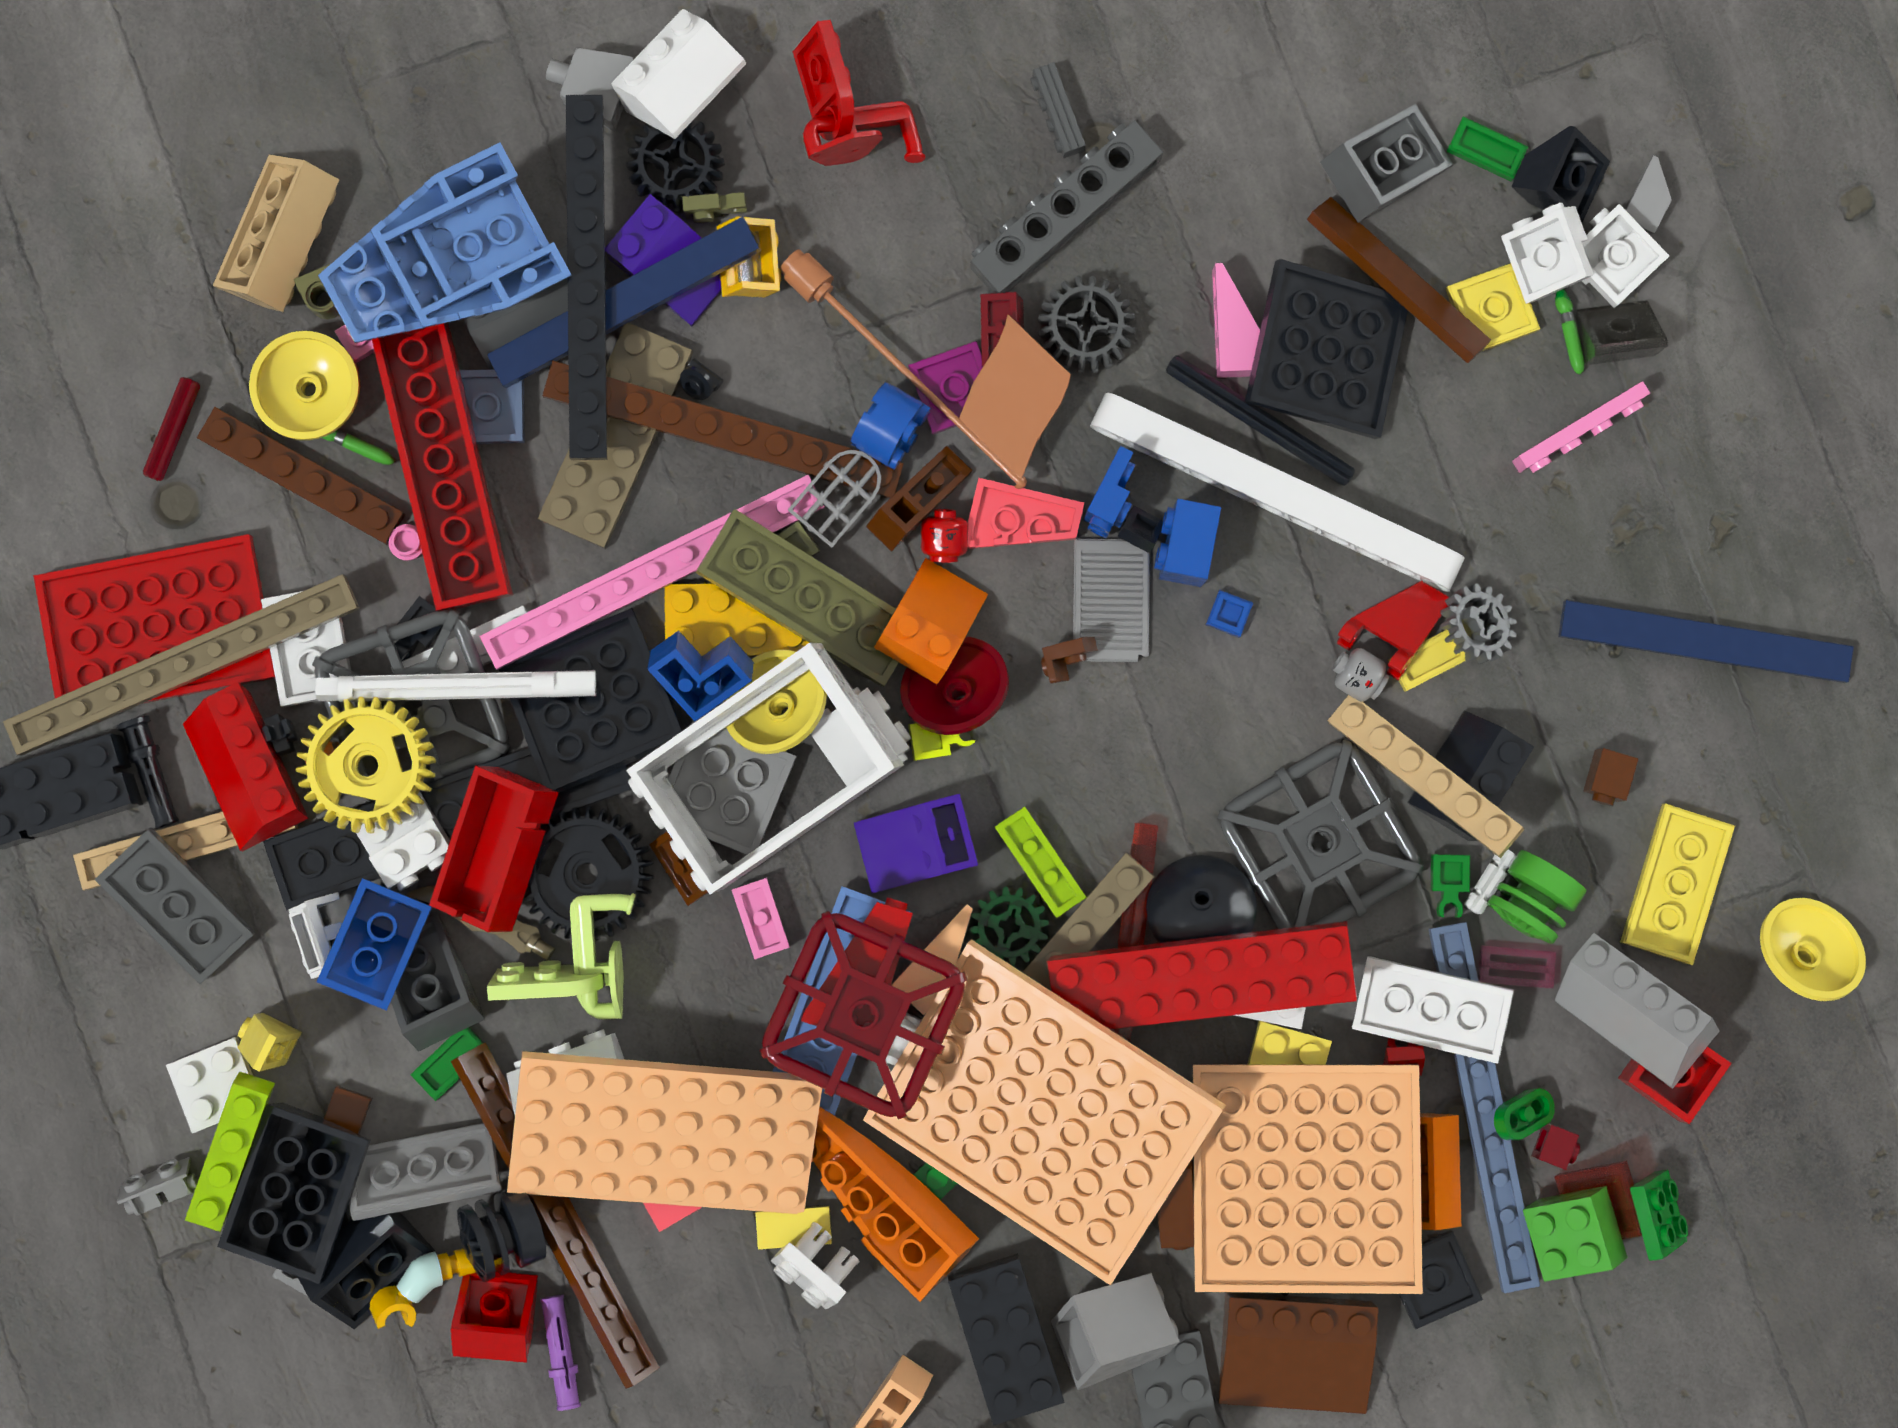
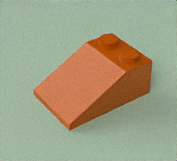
M925 558L874 648L938 684L964 641L988 594Z

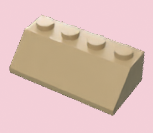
M269 155L213 286L262 307L283 312L285 306L289 304L293 297L294 279L298 278L299 273L306 267L308 252L314 239L321 232L322 220L327 208L335 199L339 179L305 160Z

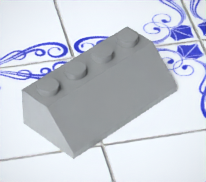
M1595 933L1591 935L1570 961L1555 998L1557 1004L1672 1089L1720 1032L1712 1017Z

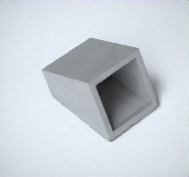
M1152 1273L1073 1295L1051 1320L1077 1390L1084 1389L1165 1356L1179 1343L1177 1325L1168 1315L1164 1305L1163 1291L1155 1283Z

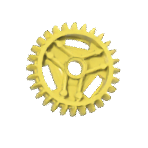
M358 697L357 707H354L348 699H344V711L341 712L337 707L331 705L330 710L333 717L329 719L322 714H318V718L323 724L320 729L312 725L308 726V729L315 736L312 740L301 739V742L309 747L308 752L297 753V757L305 760L306 765L296 767V772L307 775V779L298 782L301 788H311V791L304 796V799L308 802L318 800L312 808L315 813L320 814L327 809L323 818L324 821L332 823L337 816L339 817L337 828L345 830L350 821L351 831L354 833H359L362 824H365L367 833L373 834L375 823H378L382 830L387 831L389 830L388 819H392L395 823L401 825L403 823L400 816L402 811L414 816L415 813L410 804L412 802L424 804L423 799L418 796L419 791H431V788L423 783L424 778L435 777V773L426 769V765L436 763V758L425 755V752L431 750L434 746L431 742H421V739L428 735L426 729L421 728L414 731V728L419 723L416 717H411L405 721L408 715L407 709L401 707L394 714L396 705L393 701H387L382 709L381 701L378 697H373L371 706H368L367 701L363 697ZM350 724L354 730L328 756L324 750L330 739L341 728ZM401 735L405 736L412 760V769L405 772L402 770L393 740L394 737ZM365 756H373L378 762L377 771L371 776H362L358 770L359 761ZM341 793L375 800L373 811L367 812L338 805Z

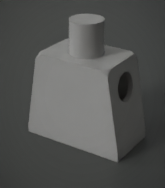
M576 48L570 64L551 59L546 72V80L562 85L560 97L565 105L566 95H603L604 127L615 131L624 107L611 83L634 60V57Z

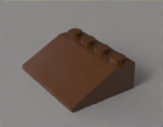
M1225 1292L1218 1403L1366 1414L1376 1351L1378 1307L1372 1301L1289 1295L1284 1297L1283 1295Z

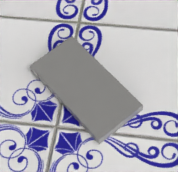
M484 1123L369 1145L350 1200V1214L353 1221L502 1192L497 1148Z

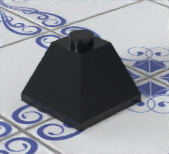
M1569 126L1525 155L1511 187L1529 204L1542 210L1558 203H1563L1564 207L1576 206L1581 223H1583L1610 160L1575 126Z

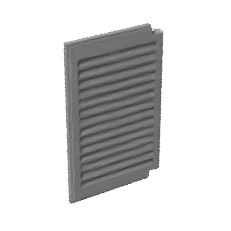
M1123 539L1074 540L1073 640L1081 637H1095L1098 651L1087 653V661L1083 662H1138V655L1148 657L1150 554Z

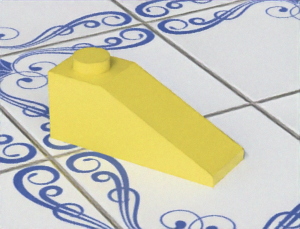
M265 1013L254 1014L252 1018L247 1017L238 1033V1037L242 1039L237 1048L251 1067L260 1072L286 1065L302 1032Z

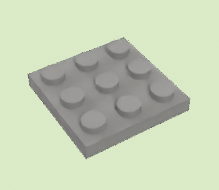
M724 728L675 762L668 781L708 839L748 855L762 843L797 756L785 751L774 754L752 752L736 742L729 734L727 728Z

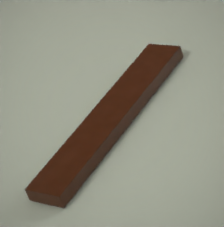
M1329 197L1311 212L1307 218L1308 222L1466 363L1473 360L1489 344L1491 339L1360 222L1358 223L1332 197Z

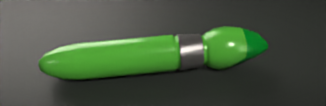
M1562 289L1556 293L1555 305L1560 313L1571 366L1575 373L1582 374L1585 362L1576 320L1572 312L1573 303L1566 290Z
M336 430L322 437L327 441H334L336 444L384 465H392L395 462L393 456L387 451L355 436L348 435V433Z

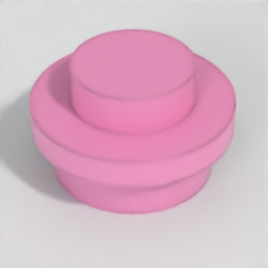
M403 524L392 531L389 537V548L397 558L411 561L417 559L422 554L416 526Z

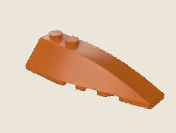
M819 1107L812 1162L815 1163L821 1172V1182L828 1192L830 1190L834 1191L844 1206L841 1212L848 1222L853 1220L864 1236L860 1240L866 1249L921 1302L965 1257L979 1238L934 1193L898 1161L841 1119Z

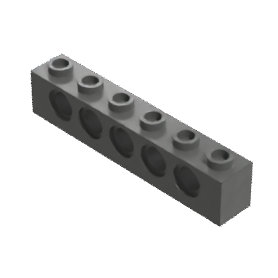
M1136 120L1127 127L1124 123L1116 127L1107 137L1109 142L1100 150L1094 147L1088 151L1080 160L1083 165L1073 173L1070 170L1064 172L1053 183L1056 187L1046 196L1042 193L1037 195L1026 206L1027 213L1018 220L1015 216L1009 219L999 229L1001 233L999 237L992 243L988 240L984 241L972 252L971 255L974 258L971 260L970 268L992 293H1005L1012 290L1161 162L1163 151ZM1115 154L1122 155L1127 159L1128 165L1123 168H1116L1110 164L1109 158ZM1086 178H1095L1100 182L1101 188L1093 192L1087 191L1081 182ZM1059 201H1068L1073 205L1074 211L1068 215H1062L1055 210L1054 205ZM1033 224H1040L1045 227L1047 234L1042 238H1033L1028 234L1027 229ZM1006 247H1012L1019 252L1020 257L1013 262H1007L1001 258L999 253Z

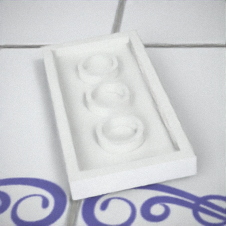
M1368 956L1352 1029L1498 1064L1514 990Z

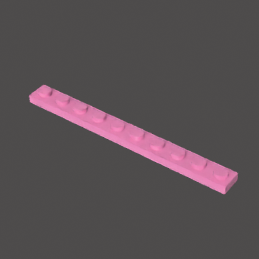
M806 475L737 510L775 533L800 521L788 509L811 483L809 475ZM808 491L793 510L803 517L818 499ZM819 506L814 513L824 509L825 506ZM731 513L479 636L496 670L696 572Z

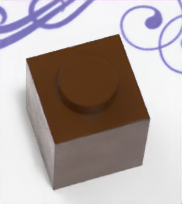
M1605 748L1595 750L1583 792L1593 794L1592 801L1608 806H1614L1615 801H1627L1638 758Z

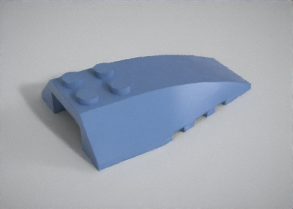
M500 142L433 175L421 188L404 200L391 214L375 225L369 233L352 245L318 275L354 343L505 310L571 276L555 243L549 244L517 185L516 179L518 174Z

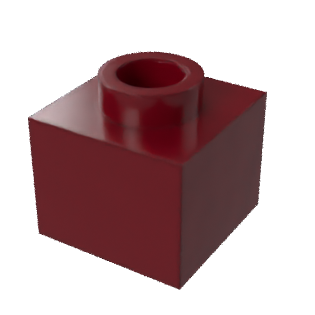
M1548 1123L1541 1128L1531 1156L1567 1170L1568 1164H1573L1579 1154L1580 1143H1577L1579 1135Z

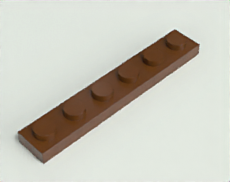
M216 407L213 408L197 436V439L386 545L389 544V537L392 531L400 525L406 515L395 507Z

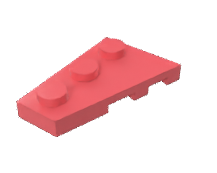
M978 478L968 519L967 547L968 549L1076 540L1084 502L1025 488L1017 489L1012 485Z

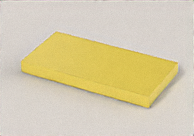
M1662 804L1620 943L1693 965L1735 828L1734 825L1669 804Z

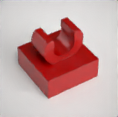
M1388 1038L1383 1065H1419V1076H1422L1425 1063L1424 1047L1422 1045L1416 1046V1044L1407 1042V1047H1397L1395 1039Z

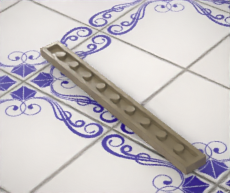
M342 574L3 721L16 754L22 756L357 611L360 608L347 577Z

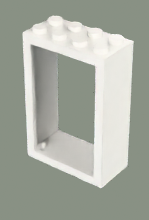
M808 643L626 771L631 777L628 783L633 792L639 798L645 797L652 809L649 811V814L654 823L660 829L665 827L673 839L670 841V846L674 853L681 860L686 858L694 870L690 874L700 890H707L711 895L734 883L894 773L904 764L822 643ZM810 670L876 767L731 865L727 860L722 861L666 778L668 775L667 768Z

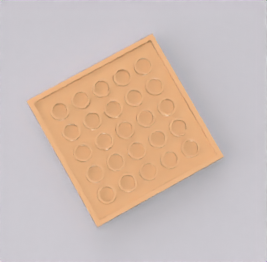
M1193 1064V1084L1226 1105L1194 1155L1195 1292L1423 1294L1419 1065Z

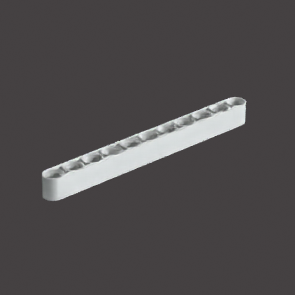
M1104 394L1090 424L1092 429L1113 440L1414 579L1423 581L1436 589L1450 592L1465 559L1461 554L1115 394Z

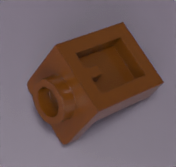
M1081 637L1043 647L1044 656L1041 659L1043 672L1049 677L1050 683L1069 681L1066 665L1087 661V653L1098 651L1095 637Z

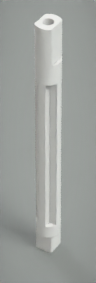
M596 671L372 675L316 678L315 696L318 701L343 702L344 699H348L350 702H357L358 697H363L365 701H372L373 697H378L380 701L596 696Z

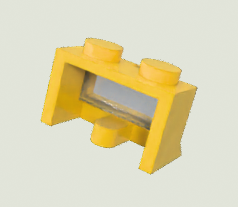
M737 216L718 225L717 230L741 217ZM744 217L761 252L720 273L722 297L748 296L765 298L780 291L781 272L778 268V235L775 231V220Z

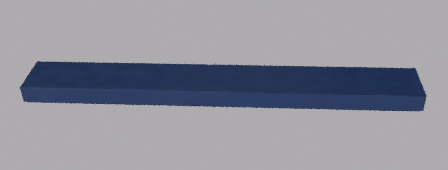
M742 216L607 289L606 334L761 252L745 218ZM568 311L487 354L503 387L508 388L551 365L552 361H558L568 355Z
M1568 600L1563 601L1558 635L1561 638L1841 683L1849 682L1854 646Z

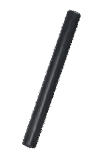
M1175 355L1166 368L1167 374L1337 483L1345 486L1353 477L1355 469L1258 406L1246 403L1244 397L1180 356Z

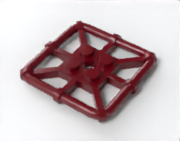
M830 910L821 913V918L816 921L809 932L791 975H786L782 983L786 986L764 1032L763 1048L760 1049L762 1058H767L778 1069L825 1089L824 1093L831 1097L833 1094H836L880 1115L888 1117L897 1116L898 1120L907 1117L906 1113L917 1102L937 1055H942L945 1046L942 1043L964 996L965 981L968 980L965 971L961 972L951 962L902 941L904 937L895 933L894 936H891L847 915L831 914ZM837 928L887 950L875 978L850 966ZM826 933H828L842 970L832 994L804 983ZM896 954L946 977L943 980L909 993L884 982ZM950 988L928 1038L901 1026L911 1002ZM799 992L827 1004L815 1029L778 1042V1038ZM864 1004L870 1005V1013L875 1016L873 1022L866 1021L863 1026L856 1023L858 1017L853 1014V1010L855 1007L862 1009ZM896 1035L924 1048L901 1098L886 1061ZM819 1037L843 1048L832 1075L781 1053ZM852 1052L877 1063L891 1102L840 1080Z

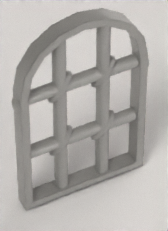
M847 450L840 452L824 463L823 469L794 501L788 511L807 526L810 532H814L832 548L865 508L873 503V499L880 489L881 474L879 467L871 456L862 451ZM856 454L845 468L841 467L839 469L832 463L840 456ZM863 456L873 466L860 481L857 480L855 483L847 476V473ZM829 467L838 476L824 492L821 491L819 493L812 486ZM876 471L877 485L870 496L862 487ZM845 481L853 489L841 504H836L835 507L826 498L840 482L843 483ZM809 491L818 500L801 517L793 508ZM860 494L867 501L854 517L849 519L841 511L855 495L858 496ZM825 505L833 513L817 531L807 520L819 506L823 507ZM835 518L836 520L841 518L847 525L831 543L822 534Z

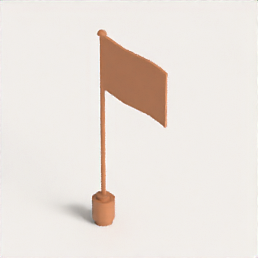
M798 249L784 261L780 267V271L784 274V280L808 303L815 300L820 303L826 299L1016 483L1015 488L1022 489L1026 486L1027 479L1024 473L1036 443L1060 407L1069 386L1071 374L1010 315H1007L1006 324L998 344L973 382L961 415L958 418L830 294L834 288L831 285L834 277L811 254H804Z

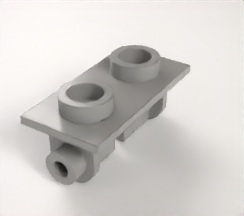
M187 1157L180 1161L176 1159L169 1160L153 1172L146 1175L139 1173L127 1178L121 1184L117 1198L118 1205L124 1203V1208L128 1215L135 1213L138 1216L162 1206L163 1201L158 1194L162 1191L168 1202L194 1193L198 1179L194 1173L188 1175L191 1158Z

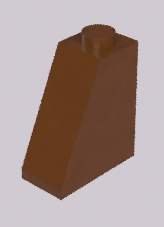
M1194 1156L1158 1211L1161 1248L1185 1250L1194 1247Z

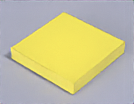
M1511 263L1446 287L1450 303L1491 339L1482 351L1540 330L1531 303H1525Z

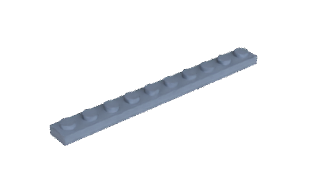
M1467 922L1428 929L1437 972L1478 981ZM1453 1053L1501 1292L1509 1293L1540 1287L1530 1233L1523 1213L1524 1203L1511 1140L1502 1139L1494 1127L1495 1111L1503 1104L1496 1065L1493 1062Z

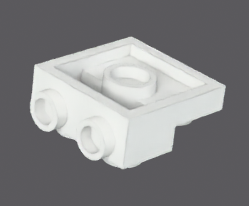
M1563 203L1552 205L1542 210L1543 217L1537 220H1533V217L1520 220L1512 224L1513 231L1501 236L1526 304L1533 303L1593 276L1582 242L1588 239L1576 206L1564 207Z
M1620 204L1611 212L1606 208L1599 212L1589 222L1593 229L1586 235L1588 240L1582 242L1593 272V276L1582 280L1585 285L1590 283L1614 308L1669 257L1661 246Z
M420 791L418 796L423 799L424 804L421 805L415 802L410 804L415 813L414 816L402 811L400 813L403 822L401 825H398L392 819H388L389 830L387 831L382 830L379 824L375 823L373 834L367 833L365 824H362L360 832L356 833L370 855L369 860L387 889L397 887L399 891H403L419 881L417 874L429 867L432 872L442 867L450 840Z

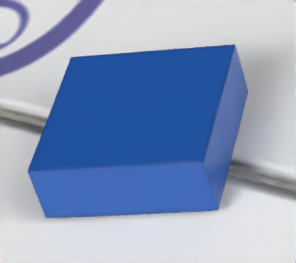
M1219 590L1205 625L1240 638L1253 603Z

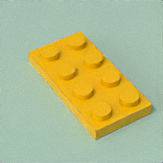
M670 584L665 587V640L679 630L701 656L730 636L749 657H756L773 650L797 652L809 643L714 584Z

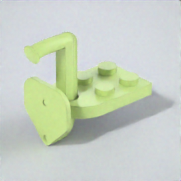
M636 894L577 896L570 905L574 965H561V962L558 960L542 961L537 967H524L522 962L505 963L502 965V968L496 970L487 985L488 1001L577 996L582 1007L592 1017L597 1019H622L624 976L621 942H613L609 951V962L596 963L593 911L620 910L626 911V914L630 915ZM604 983L605 986H610L612 1003H598L597 991L604 987Z

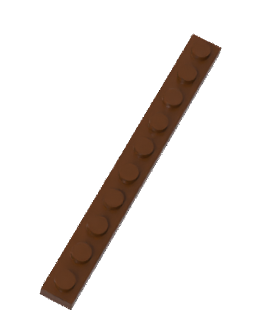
M552 361L542 395L543 398L569 405V365ZM607 377V416L813 477H816L823 469L825 462L832 459L838 453L856 450ZM856 454L840 456L832 463L839 469L841 467L845 468ZM862 456L847 473V476L856 483L857 480L860 481L873 465L867 458ZM872 458L878 465L881 474L880 489L876 495L890 499L896 492L903 463H899L897 468L893 470ZM828 467L820 479L833 482L838 475ZM876 471L862 487L864 491L873 494L877 485ZM845 481L839 483L840 485L851 487Z
M485 1042L451 1060V1063L509 1170L515 1114L509 1085ZM528 1194L539 1218L544 1237L625 1389L636 1385L660 1367L569 1197Z

